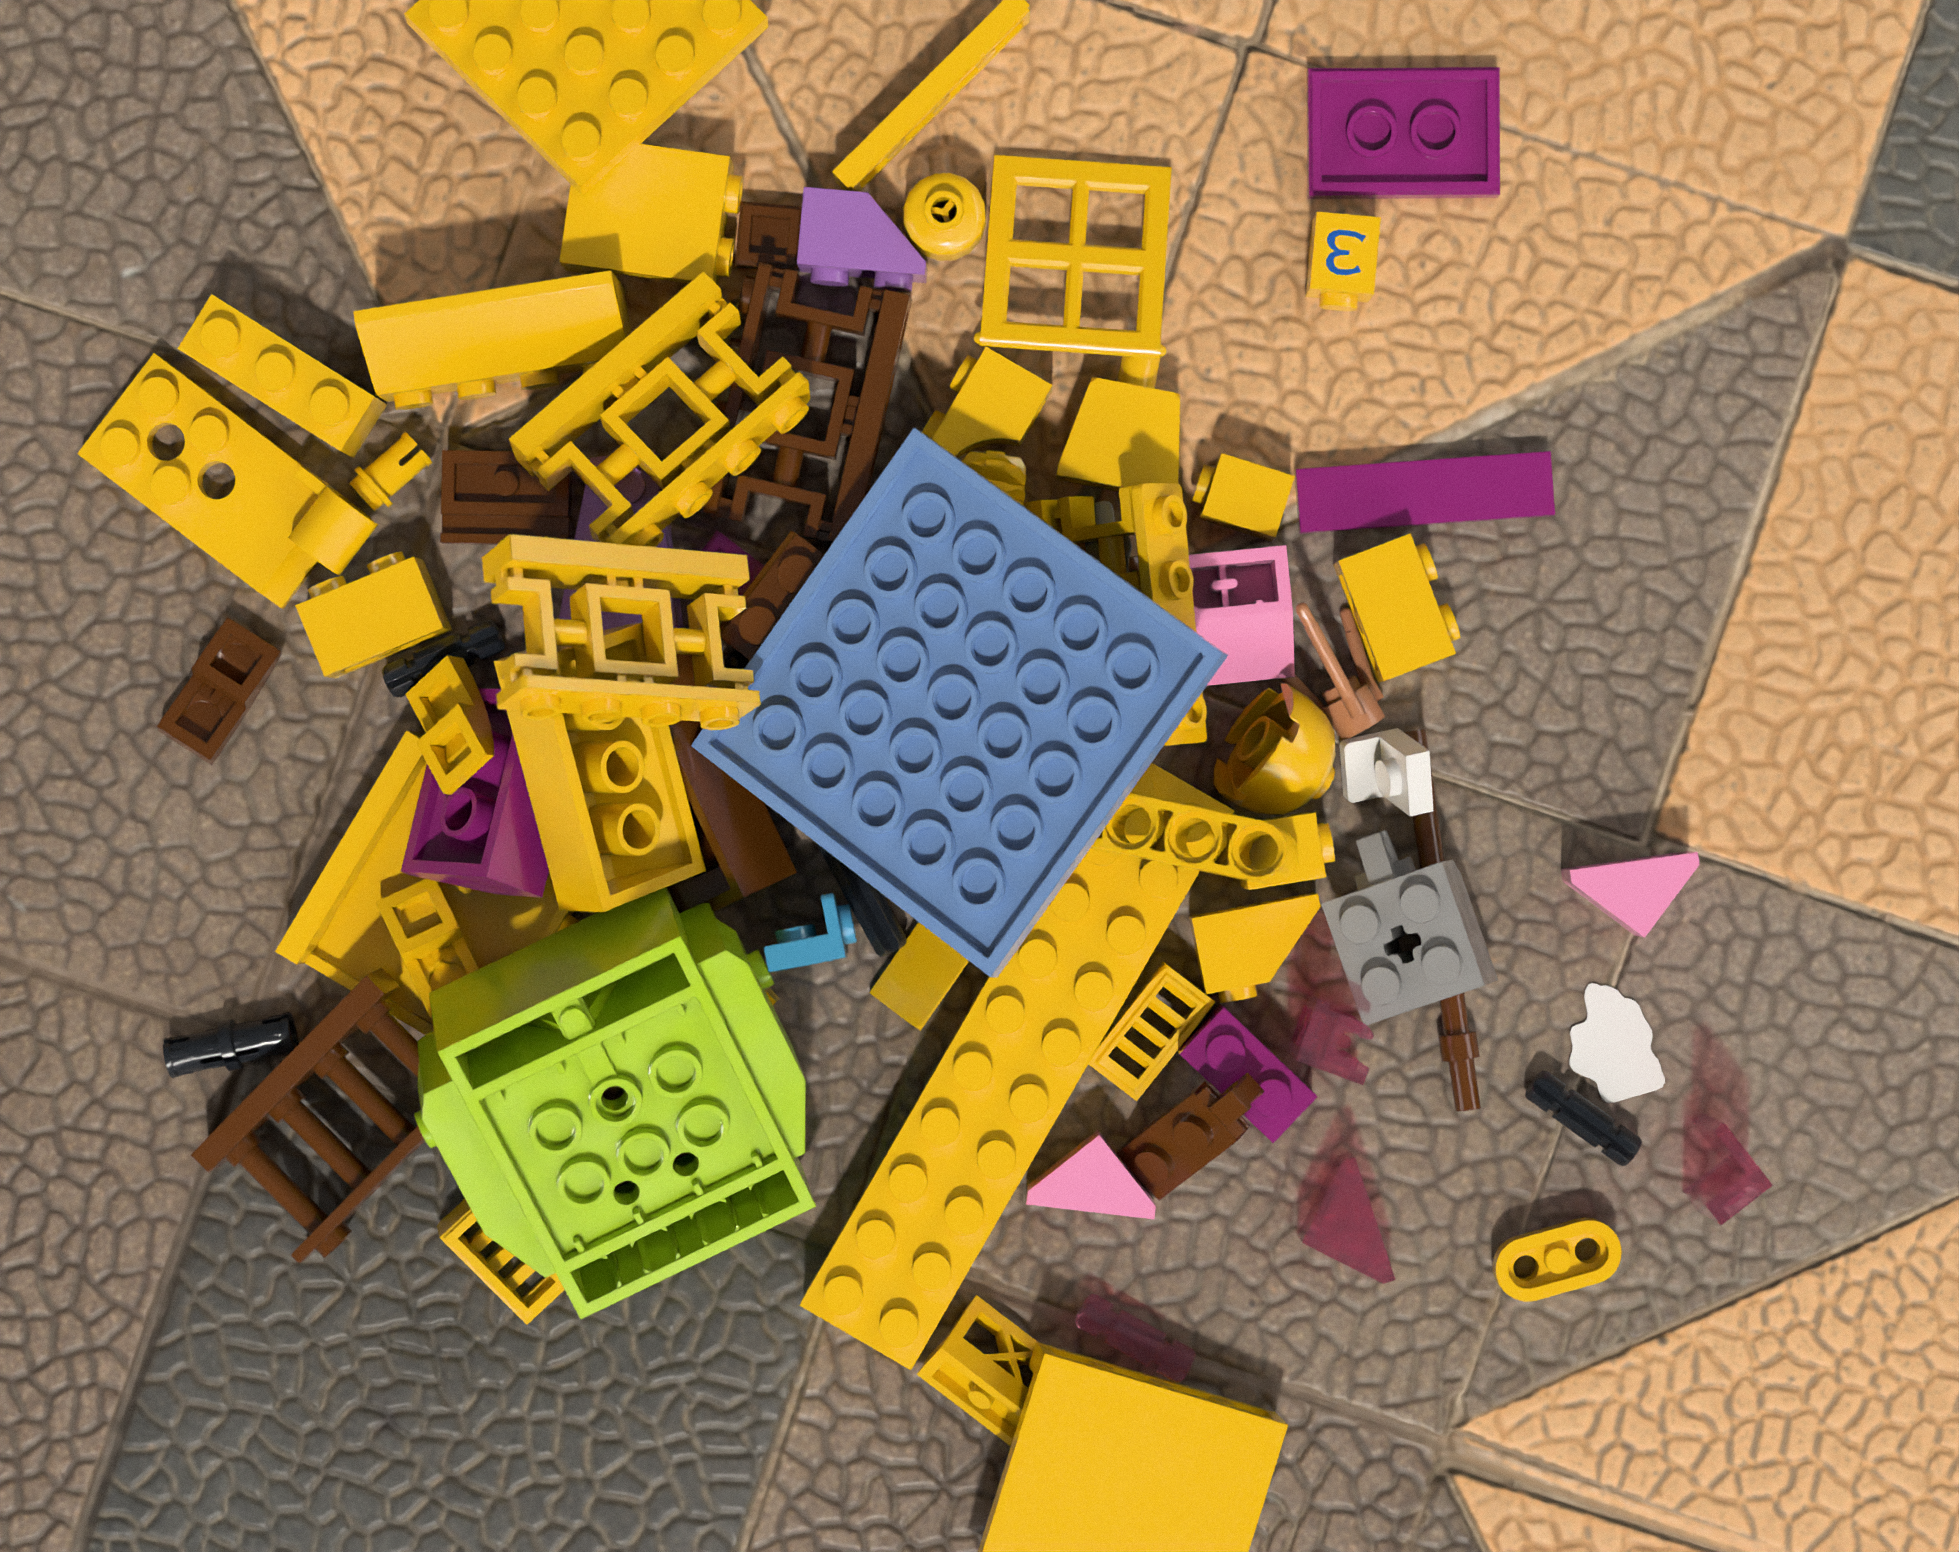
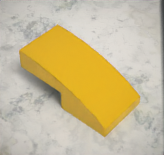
M447 655L405 695L426 732L416 744L443 794L452 795L494 756V741L484 702L464 658Z
M423 879L376 901V905L433 1023L429 993L479 968L463 938L460 927L438 882Z

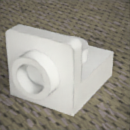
M1398 728L1344 739L1340 742L1343 796L1349 802L1356 803L1385 797L1409 816L1433 811L1430 751Z

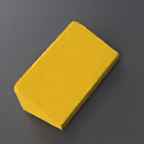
M918 922L906 939L907 943L899 949L869 993L921 1031L969 960Z

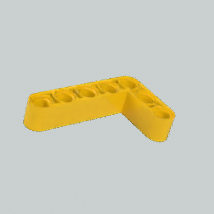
M1129 793L1091 846V848L1260 884H1277L1285 881L1294 872L1299 854L1295 839L1287 831L1265 821ZM1144 809L1150 818V830L1142 841L1131 844L1124 832L1125 822L1133 812ZM1207 822L1213 830L1214 842L1206 854L1193 857L1187 848V836L1195 825ZM1272 836L1278 847L1276 860L1269 868L1256 870L1249 859L1252 844L1260 837Z

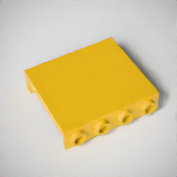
M406 731L275 952L297 965L302 963L309 965L350 991L366 975L383 968L400 985L386 999L393 1007L390 1014L426 1035L434 1031L433 1023L376 905V901L425 879L401 872L427 762L416 744L423 735L415 731ZM550 872L547 876L542 898L497 895L437 881L479 969L580 921L572 916L574 911L559 910Z
M1035 1343L1028 1365L1034 1374L978 1552H1249L1288 1428V1424L1276 1412L1043 1343Z

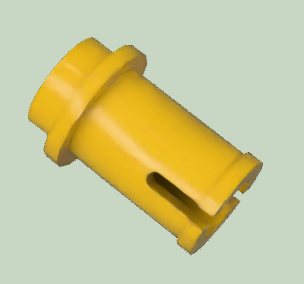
M406 432L367 468L363 470L358 466L354 469L358 475L349 484L374 512L383 504L388 508L392 506L393 503L389 499L426 466L429 467L433 463L426 453L420 449L405 464L399 465V461L418 445Z

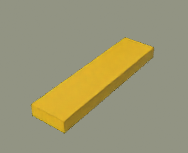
M1003 0L832 171L835 182L843 190L861 192L1030 22V5L1025 0Z

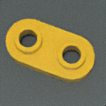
M1578 1218L1509 1238L1501 1244L1495 1253L1493 1274L1497 1284L1510 1297L1524 1302L1537 1301L1607 1280L1614 1274L1620 1264L1622 1255L1621 1244L1615 1232L1603 1222L1594 1218ZM1584 1238L1593 1239L1597 1246L1595 1255L1589 1260H1579L1575 1255L1576 1244ZM1524 1255L1533 1257L1535 1260L1534 1272L1525 1278L1517 1277L1513 1270L1515 1261Z

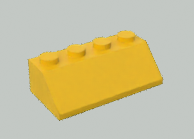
M611 270L353 311L355 326L375 394L386 402L394 401L396 410L416 409L433 405V394L457 391L459 400L490 397L496 395L495 385L520 381L522 390L553 387L559 385L558 375L583 371V374L586 373L631 334L625 289Z
M642 622L603 630L606 660L646 662ZM556 645L559 669L550 676L577 678L574 647ZM526 650L518 652L519 654H527ZM511 655L494 661L497 676V666L504 662ZM498 678L500 688L503 690L505 688V679ZM507 710L559 910L605 912L706 871L669 725L660 727L646 726L642 724L641 718L620 717L617 720L605 723H589L582 720V714L560 713L555 717L546 719H527L521 716V710Z

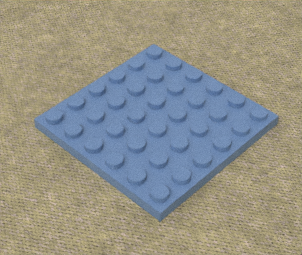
M913 428L746 666L745 670H753L754 683L748 686V690H758L760 692L761 705L740 718V723L735 727L723 730L702 729L691 746L989 977L997 978L1228 655L922 431Z

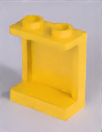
M639 144L584 196L570 184L559 262L566 271L591 274L592 270H611L613 273L682 283H690L704 271L718 285L719 276L730 277L735 241L731 238H725L728 213L738 214L740 210L743 176L734 175V164L730 156Z

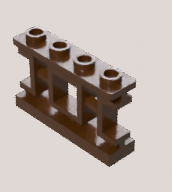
M759 262L756 277L746 275L740 292L738 311L747 315L742 339L732 337L729 347L754 372L772 289L780 291L775 312L777 317L806 323L807 327L800 357L767 350L762 374L780 358L784 357L792 365V370L795 373L801 372L802 375L837 382L838 386L825 442L788 433L781 434L779 431H775L761 443L779 447L772 481L768 482L738 475L733 500L725 499L730 478V472H728L710 488L713 493L704 505L703 513L708 517L722 518L744 524L751 493L810 506L804 537L828 542L832 545L870 490L911 309L910 295L890 290L880 292L873 290V288L860 286L853 317L794 304L800 279L798 271L774 268L771 264ZM871 311L879 313L861 397L851 396L856 376L855 370L827 364L825 359L832 329L865 336ZM735 381L731 384L728 402L717 400L715 405L729 420L730 430L743 420L744 413L750 414L758 407ZM843 435L851 437L833 520L832 522L823 521L828 499L827 495L799 489L796 486L804 453L837 460Z

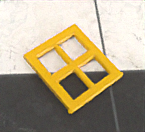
M994 155L981 331L974 334V341L980 344V346L1156 359L1163 357L1167 351L1166 347L1161 344L1172 167ZM1017 185L1073 189L1069 243L1013 239ZM1089 190L1145 194L1141 248L1085 244ZM1011 267L1067 270L1063 325L1007 321ZM1083 272L1140 276L1136 330L1080 327Z

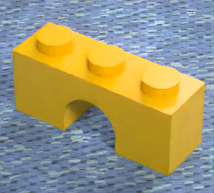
M212 294L177 348L318 438L353 458L387 406L386 403Z

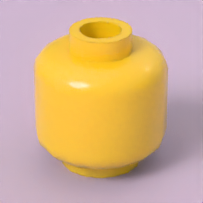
M934 173L919 180L908 192L903 206L904 228L911 244L924 256L938 261L957 260L971 253L980 243L986 228L985 203L979 190L969 180L953 173ZM940 205H945L943 208H936ZM955 207L957 213L954 219L951 220L949 213ZM933 216L942 217L944 223L936 221Z

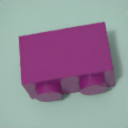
M1221 1004L1206 1017L1178 1049V1053L1209 1083L1211 1082L1220 1093L1248 1072L1265 1092L1252 1103V1107L1243 1115L1272 1143L1318 1097Z

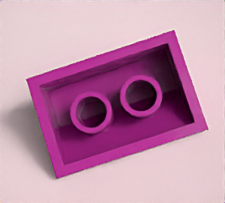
M478 688L492 729L494 756L452 795L443 794L427 764L401 872L497 895L542 898L549 868L507 710L497 708L496 694L501 689Z

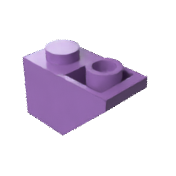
M804 187L797 265L800 272L811 273V283L826 286H848L849 277L874 279V288L894 292H911L913 282L927 283L928 270L926 261L868 192Z

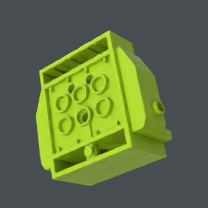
M666 887L608 911L598 912L430 992L429 998L434 1031L424 1035L417 1042L419 1054L417 1084L421 1110L414 1113L423 1138L430 1148L437 1146L484 1234L546 1278L556 1273L580 1319L816 1207L802 1164L798 1158L805 1154L806 1080L794 1048L765 991L766 988L775 985L770 972H768V967L759 949L749 954L746 953L736 931L717 920L709 903L699 904L679 914ZM612 1086H619L625 1090L623 1095L616 1100H607L602 1097L603 1092ZM684 1152H689V1153H690V1154H688V1155H686V1156H684V1157H682V1158H679V1159H677V1160L674 1161V1159H675L679 1154L684 1153ZM623 1181H631V1182H629V1183H627V1184H625V1185H623V1186H621V1187L615 1189V1187H616L620 1182H623Z

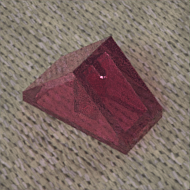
M1350 1151L1340 1154L1336 1157L1297 1236L1303 1244L1383 1284L1394 1281L1396 1279L1356 1158Z

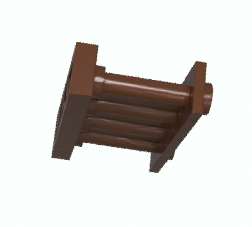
M383 968L366 975L191 1154L208 1173L227 1161L234 1168L241 1165L310 1234L291 1254L299 1264L316 1251L324 1258L330 1255L352 1232L345 1222L425 1142L419 1127H415L346 1058L349 1051L342 1045L358 1028L365 1035L371 1031L418 1078V1041L390 1014L393 1007L386 999L400 985ZM314 1073L321 1079L328 1076L397 1145L373 1172L302 1102L306 1096L299 1088ZM270 1117L278 1124L284 1120L354 1190L329 1216L259 1147L262 1140L255 1133Z

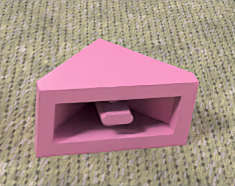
M1683 851L1561 869L1562 881L1633 935L1645 938L1700 864L1698 852Z
M1099 1130L1095 1131L1027 1186V1205L1146 1219L1155 1218L1156 1206L1154 1200Z

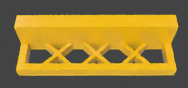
M976 1295L967 1305L946 1338L928 1356L917 1375L1011 1446L1029 1389L1022 1382L1019 1366L1029 1365L1035 1343L1038 1341ZM974 1321L995 1336L999 1353L984 1354L963 1338Z

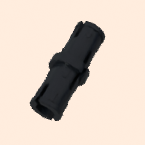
M286 1012L265 1019L238 1024L233 1019L218 1022V1026L215 1029L190 1035L164 1038L163 1055L170 1077L176 1078L197 1071L226 1066L228 1071L241 1069L244 1067V1062L291 1053L298 1046L299 1041L293 1016L290 1012Z

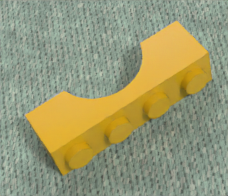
M985 347L978 360L969 354L967 355L949 387L958 392L946 415L935 410L922 432L957 458L974 449L988 445L1021 446L1051 395L1053 385L992 349Z

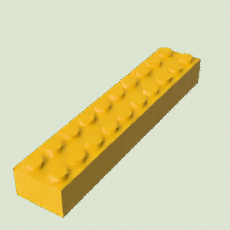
M1153 763L1149 765L1130 792L1136 795L1232 815L1235 811ZM1144 809L1133 812L1125 822L1124 832L1127 840L1131 844L1142 841L1148 835L1150 830L1148 813ZM1207 822L1195 825L1187 836V848L1193 857L1206 854L1214 842L1213 830ZM1096 848L1089 849L997 978L987 977L810 1283L799 1306L912 1370L1200 872L1199 870Z

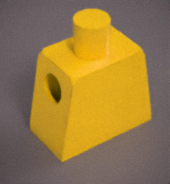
M1122 356L1117 381L1091 378L1060 459L1056 480L1119 492V488L1132 487L1133 485L1143 483H1179L1180 394L1155 389L1161 357L1156 359Z

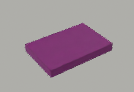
M1500 67L1308 68L1307 199L1499 197Z

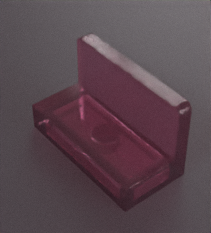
M1701 1113L1692 1121L1722 1161L1682 1192L1698 1212L1722 1225L1773 1185L1726 1124Z

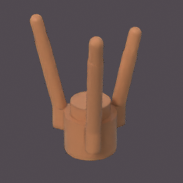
M1299 603L1296 606V612L1334 685L1321 693L1327 703L1324 705L1296 674L1295 677L1280 679L1284 684L1290 685L1307 696L1324 712L1341 741L1349 739L1375 725L1385 717L1377 702L1384 696L1373 678L1351 609H1341L1340 617L1359 681L1355 675L1346 677L1306 603Z

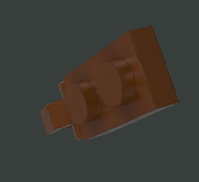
M1248 1072L1221 1093L1211 1082L1207 1084L1204 1081L1133 1136L1116 1154L1160 1201L1241 1138L1250 1126L1243 1119L1242 1115L1252 1107V1103L1265 1091Z

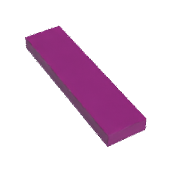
M1551 451L1303 468L1294 471L1299 534L1551 517L1555 515Z

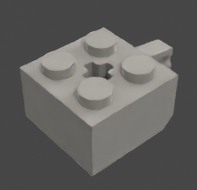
M1380 831L1356 840L1365 869L1364 873L1354 876L1358 891L1322 903L1321 905L1363 1026L1498 980L1462 875L1453 859L1416 870L1411 857L1398 860L1387 831ZM1405 932L1407 934L1418 933L1421 938L1422 945L1415 947L1413 954L1411 951H1402L1399 946L1398 939L1404 937Z

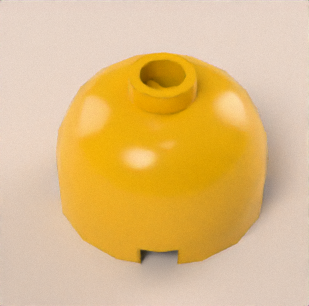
M1280 684L1282 688V693L1280 694L1270 688L1264 690L1243 710L1225 738V741L1230 744L1237 743L1230 754L1228 763L1226 764L1217 758L1214 767V786L1218 792L1237 805L1255 813L1285 814L1305 805L1311 798H1320L1328 790L1335 776V768L1333 767L1335 734L1332 725L1324 712L1314 702L1288 684Z

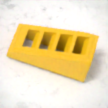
M1163 961L1102 1040L1089 1065L1137 1101L1198 1026L1215 1001ZM1162 987H1165L1191 1007L1184 1018L1156 997ZM1147 1006L1175 1027V1030L1168 1038L1140 1017ZM1131 1026L1160 1048L1153 1058L1124 1036ZM1115 1046L1145 1068L1138 1078L1108 1056Z
M464 1199L437 1225L439 1238L528 1325L565 1289L557 1274L554 1273L546 1278L544 1277L527 1294L521 1297L515 1289L532 1275L535 1270L522 1261L511 1273L503 1278L498 1271L514 1255L500 1246L486 1259L480 1252L492 1239L486 1236L482 1229L478 1230L469 1240L463 1235L477 1221L466 1199Z

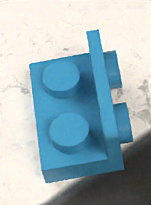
M834 893L820 895L828 934L817 936L816 928L813 924L775 931L777 944L764 947L768 972H778L848 958L845 945L857 943L850 905L837 906Z

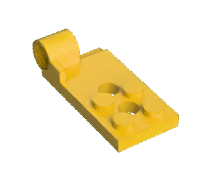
M153 353L77 453L281 609L285 608L318 563H321L335 574L340 575L378 526V523L360 510L354 503L156 353ZM175 425L184 434V449L175 459L163 461L156 456L153 450V438L162 427ZM215 464H227L234 472L235 486L228 496L222 499H212L203 488L204 474Z

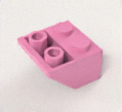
M1286 545L1189 555L1190 568L1194 579L1192 593L1196 632L1228 655L1207 686L1295 677L1293 606Z

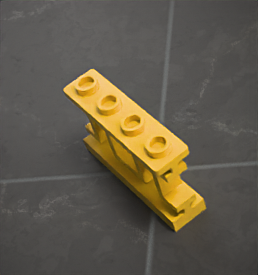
M703 271L512 435L509 441L515 459L532 477L536 475L540 483L548 491L570 472L574 471L604 502L608 509L589 525L591 536L596 542L657 547L664 537L662 530L680 514L684 518H688L698 512L712 496L713 491L710 488L728 472L732 476L742 473L759 456L761 452L759 445L776 430L781 434L790 431L804 418L809 410L807 403L811 399L809 381L801 372L795 373L792 370V365L784 357L780 358L760 377L745 364L723 341L741 325L739 311L731 302L728 304L722 298L721 288ZM697 335L699 345L716 363L695 382H692L670 358ZM735 381L758 407L730 430L729 420L711 401ZM670 387L705 425L661 461L626 424ZM601 418L603 428L620 447L595 467L573 442ZM639 465L662 491L634 514L632 505L614 486Z
M1143 483L1133 485L1132 487L1119 488L1122 521L1096 525L1093 496L1059 498V500H1037L1024 503V507L1086 551V542L1098 541L1099 559L1102 564L1196 631L1192 593L1194 579L1189 563L1186 533L1187 511L1183 503L1182 487L1179 483ZM1136 535L1139 571L1127 573L1123 537ZM1203 692L1164 746L1206 741L1205 720L1207 708Z
M509 534L482 557L484 582L496 583V586L491 590L492 603L522 605L527 654L514 653L497 666L498 678L505 679V688L496 694L498 709L521 710V716L527 719H546L555 717L560 713L582 714V720L589 723H605L617 720L620 717H636L642 719V724L652 727L668 726L684 720L700 721L701 728L706 730H723L737 726L740 723V718L761 705L760 692L758 690H748V686L754 683L753 670L724 668L719 621H729L746 609L745 596H738L737 588L750 580L747 555ZM551 588L577 590L569 597L571 620L554 618ZM670 598L695 599L687 605L689 629L673 627ZM601 612L642 615L646 662L606 660ZM556 645L574 647L577 678L550 676L559 669ZM676 654L692 655L695 686L670 685L671 682L678 678Z

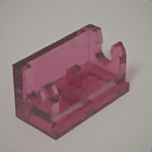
M1308 992L1286 1052L1296 1061L1364 1085L1369 1068L1343 1049L1337 1050V1046L1348 1048L1351 1045V1038L1345 1035V1033H1355L1361 1039H1373V1032L1366 1024L1357 1020L1354 1016L1329 1007L1330 1003Z

